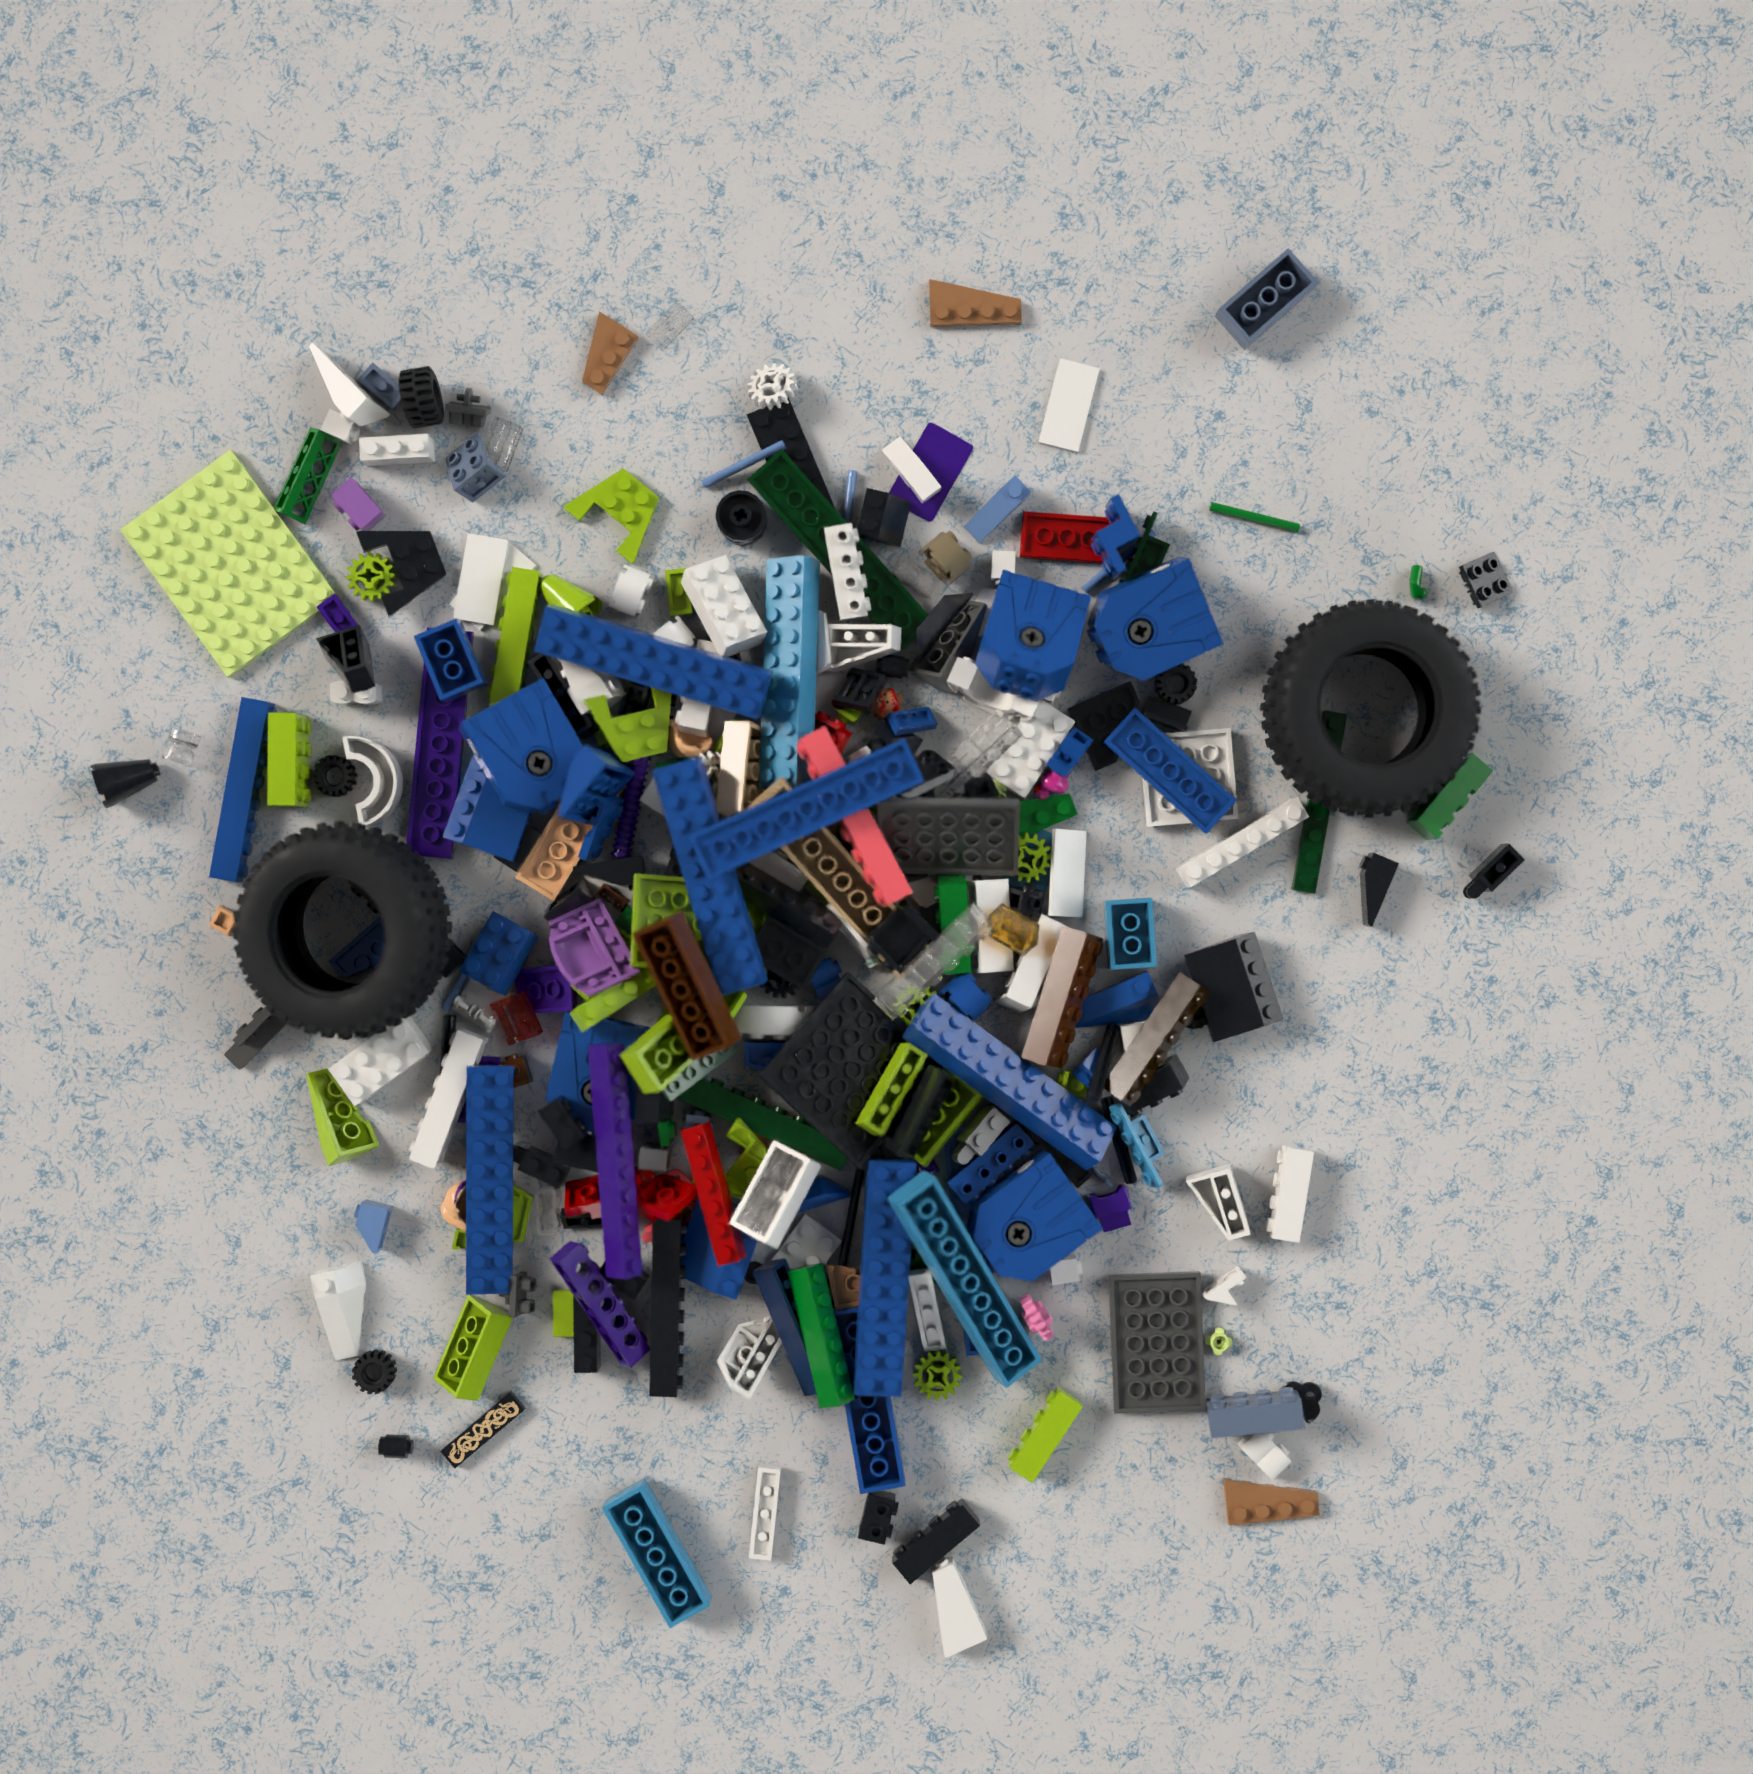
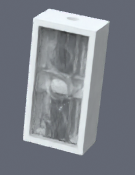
M774 1140L729 1224L778 1249L821 1165Z

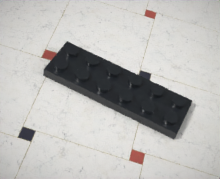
M789 397L787 398L789 403L782 402L781 408L773 405L772 410H769L768 406H765L763 409L746 414L760 449L763 450L783 440L786 449L783 451L835 509ZM772 456L766 458L765 461L767 462Z

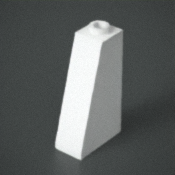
M947 1557L941 1558L932 1566L943 1651L945 1658L988 1638L987 1631L953 1557L948 1559Z

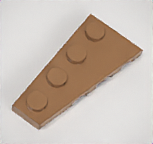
M929 279L930 327L1016 325L1022 323L1021 299Z
M1223 1478L1227 1523L1229 1526L1320 1516L1318 1494L1315 1490L1287 1486L1285 1488L1272 1484L1264 1485L1252 1483L1251 1481H1235Z

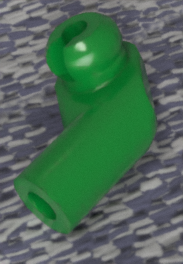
M1413 565L1411 567L1409 579L1410 595L1415 600H1423L1427 594L1426 588H1420L1423 567L1420 565Z

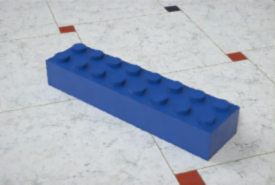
M833 1306L853 1388L858 1306L835 1310V1306ZM854 1394L855 1400L846 1403L845 1410L860 1494L906 1486L891 1397Z

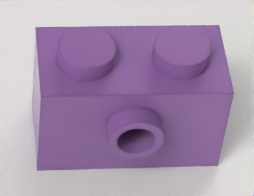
M352 477L331 494L335 500L333 505L341 514L346 512L350 517L348 522L356 531L359 529L370 531L387 516Z

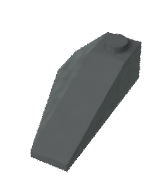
M969 600L921 661L918 662L917 657L909 668V672L937 690L954 693L949 688L947 679L957 657L962 659L968 657L971 659L987 609L986 603Z

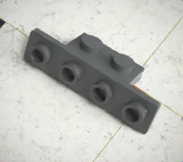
M260 1007L252 1015L254 1019L248 1025L246 1023L243 1024L235 1032L237 1034L233 1039L235 1043L224 1054L225 1057L237 1069H243L288 1024L289 1020L284 1022L273 1015L275 1010L269 1011L266 1008Z

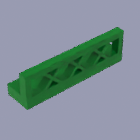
M310 427L274 506L276 512L306 525L343 443L342 441L320 429ZM324 439L334 443L331 452L326 454L323 453L321 447ZM321 460L323 465L322 472L314 475L312 466L314 462ZM312 481L313 492L305 496L303 486L306 482ZM303 502L305 508L301 517L292 513L295 504Z

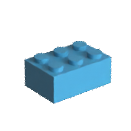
M1152 898L1103 901L1108 969L1157 967Z

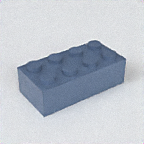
M1288 248L1222 305L1215 317L1238 344L1246 350L1309 295L1319 282Z
M1292 1387L1280 1388L1277 1392L1263 1389L1256 1391V1394L1236 1392L1233 1396L1224 1397L1223 1394H1214L1206 1399L1211 1438L1305 1429L1302 1401L1298 1390H1293Z

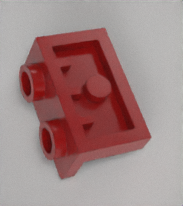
M818 711L815 714L814 731L825 726L841 755L852 733L845 729L846 724L835 718L832 722L829 720L830 716Z

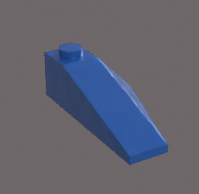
M1144 970L1088 995L1083 1001L1082 1016L1076 1023L1075 1028L1109 1025L1112 1022L1121 1024L1147 1020L1160 1001L1148 971Z

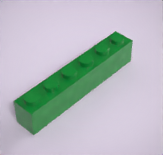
M823 1264L806 1265L787 1271L820 1408H827L849 1403L855 1400Z

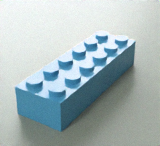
M643 1478L606 1499L602 1510L669 1628L709 1607L712 1595L647 1480Z

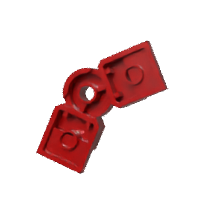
M638 1166L634 1167L638 1216L653 1222L658 1218L669 1221L698 1195L695 1185L666 1174L655 1177L653 1171L638 1170ZM598 1175L565 1182V1213L567 1217L580 1216L590 1212L592 1219L602 1218Z

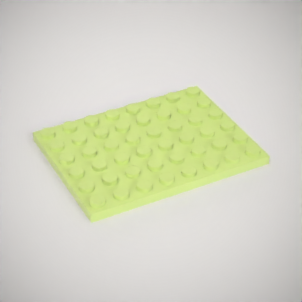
M231 449L120 529L219 667L229 678L320 613L317 606L334 593L337 594Z

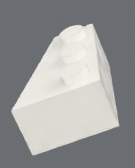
M828 624L831 664L826 670L836 673L899 652L901 649L902 628L894 625Z
M1230 1164L1186 1176V1183L1197 1195L1199 1201L1207 1209L1228 1241L1251 1235L1248 1219Z

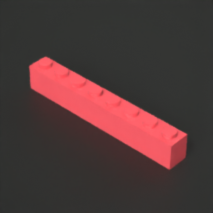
M825 726L800 738L796 742L798 745L796 747L797 752L802 759L805 758L809 766L807 767L808 773L813 780L845 765ZM865 808L838 821L842 828L840 833L845 842L850 843L853 849L851 854L857 863L860 862L864 870L862 875L868 884L871 883L874 889L873 896L878 904H882L884 908L913 893L869 808Z

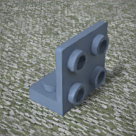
M479 433L467 439L465 443L451 452L445 459L453 490L472 503L506 477L502 468L488 460L483 439Z

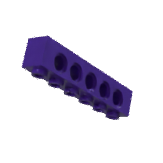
M569 1241L549 1260L619 1363L632 1368L650 1351V1347L647 1344L648 1339L635 1326L636 1320L623 1308L625 1306L624 1302L613 1293L611 1283L600 1274L601 1268L588 1256L589 1250L582 1243ZM580 1263V1269L577 1272V1265ZM592 1281V1287L589 1289V1283ZM604 1299V1304H603V1306L601 1307V1306H600L601 1301ZM616 1316L615 1323L612 1324L613 1318Z

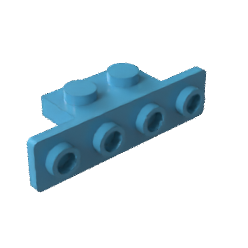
M1122 1104L1111 1105L1109 1107L1111 1111L1110 1116L1122 1132L1121 1138L1129 1146L1133 1161L1139 1165L1143 1173L1142 1178L1144 1182L1152 1188H1160L1163 1186V1183L1152 1162L1165 1153L1145 1114H1139L1130 1120Z

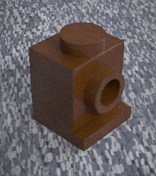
M518 1053L505 1057V1062L500 1063L501 1065H514V1067L518 1068V1074L514 1075V1088L533 1082L526 1055L519 1057Z

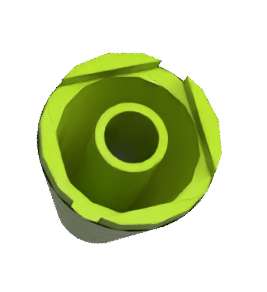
M555 574L546 575L540 581L539 590L549 605H558L594 616L595 613L600 614L602 601L593 594Z

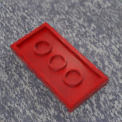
M1023 511L1019 558L1102 564L1103 561L1100 555L1096 556L1092 550L1091 543L1093 542L1091 539L1097 531L1111 525L1113 522L1110 523L1107 517Z

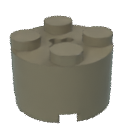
M951 531L947 533L941 532L920 550L921 556L925 554L927 557L924 562L930 571L940 581L946 579V585L948 586L971 568L970 561L973 559L971 553L966 548L962 549L957 543V537Z

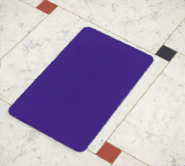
M932 422L928 423L913 452L940 484L941 491L922 504L912 489L898 475L889 493L911 502L909 511L928 522L933 521L973 451V446Z

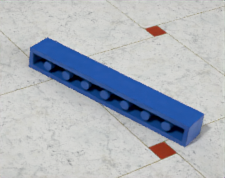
M241 697L210 868V878L243 882L247 877L248 865L246 863L248 856L252 852L251 835L255 832L257 824L256 820H254L255 813L259 810L261 803L260 798H258L259 791L263 788L265 781L262 774L264 766L268 763V753H266L268 747V713H277L274 703Z

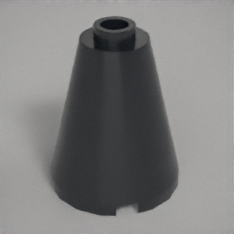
M150 759L91 765L93 769L91 772L99 795H104L105 798L102 801L105 808L112 807L158 781L157 776L161 775L157 763H152Z

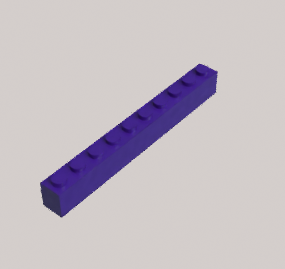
M602 1042L588 1045L606 1277L626 1280L642 1275L643 1272L626 1064L620 1057L625 1051V1046L622 1042Z

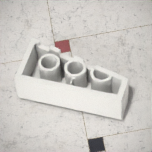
M1043 914L1035 918L1023 943L1026 949L1025 951L1021 950L1014 962L1016 970L1012 971L1009 977L1007 976L1003 984L1006 987L1005 993L1002 996L998 995L996 1003L1018 1014L1036 1006L1040 997L1037 993L1040 986H1044L1047 976L1046 972L1051 964L1062 926L1065 925Z

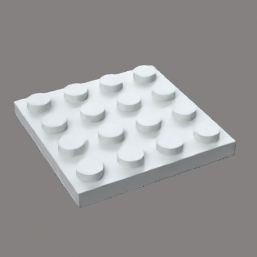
M1231 728L1165 733L1172 742L1237 800ZM1142 778L1146 827L1192 823ZM1237 801L1219 821L1239 819Z

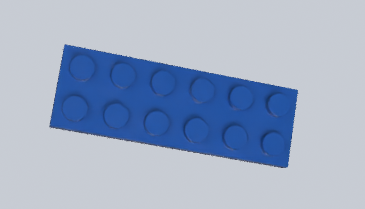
M1136 708L1124 718L1103 742L1204 834H1207L1237 801Z

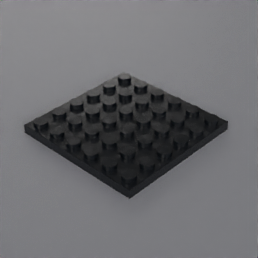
M846 972L757 1076L854 1166L860 1169L885 1140L889 1130L895 1128L898 1123L896 1117L902 1108L905 1109L909 1102L907 1100L908 1092L902 1100L901 1108L894 1114L888 1131L883 1136L873 1135L855 1124L900 1043H910L903 1038L908 1027L850 972ZM929 1056L924 1061L926 1069L928 1065H932L940 1070L944 1068ZM920 1072L917 1073V1075H916V1077H915V1079H914V1081H913L914 1084H913L912 1088H915V1089H916V1087L918 1086V1084H919V1082H920V1081L918 1080V1076H919Z

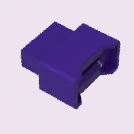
M1124 1184L1118 1185L1115 1191L1103 1195L1087 1194L1091 1211L1096 1219H1100L1104 1233L1131 1225L1127 1210L1132 1209V1205Z

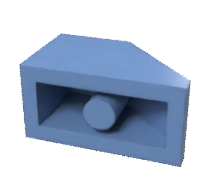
M366 1199L356 1207L354 1217L357 1220L355 1225L371 1252L377 1254L383 1248L393 1206Z

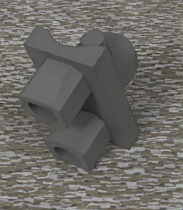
M466 388L465 394L457 393V400L464 401V403L450 401L449 404H445V411H449L450 424H464L465 413L471 414V426L483 428L487 415L491 414V406L472 404L473 402L480 403L481 397L474 396L471 388Z
M521 1271L519 1274L511 1275L510 1294H499L500 1297H505V1305H509V1317H517L535 1311V1301L526 1299L527 1292L535 1291L536 1279L527 1276V1272Z

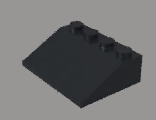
M1255 932L1240 934L1184 955L1192 980L1209 992L1201 1008L1212 1042L1283 1020Z
M928 1065L927 1069L924 1067L918 1076L920 1081L916 1089L912 1088L907 1096L909 1102L906 1108H902L896 1117L897 1125L894 1130H889L884 1140L887 1142L885 1145L887 1149L910 1161H913L956 1081L951 1075L932 1065Z

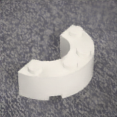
M957 657L947 679V684L954 693H957L959 690L964 694L962 699L986 712L1006 719L1014 720V717L1017 716L1021 717L1020 721H1029L1032 719L1039 701L1027 700L1020 696L1003 693L991 688L975 665V661L968 657L963 659Z
M343 736L346 759L363 762L373 775V789L370 795L364 801L355 804L359 823L366 825V828L372 827L388 818L399 804L403 792L402 771L395 756L380 743L359 736Z
M743 1003L733 1020L741 1036L742 1033L750 1034V1038L761 1039L766 1034L773 1035V1039H787V1035H792L816 1006H776Z

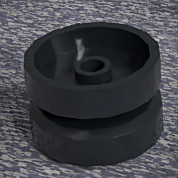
M737 490L728 493L720 500L716 508L715 518L721 534L727 541L735 545L747 546L755 543L763 536L767 529L768 518L763 503L756 495L749 491ZM740 516L746 517V519L742 518L741 522H738Z

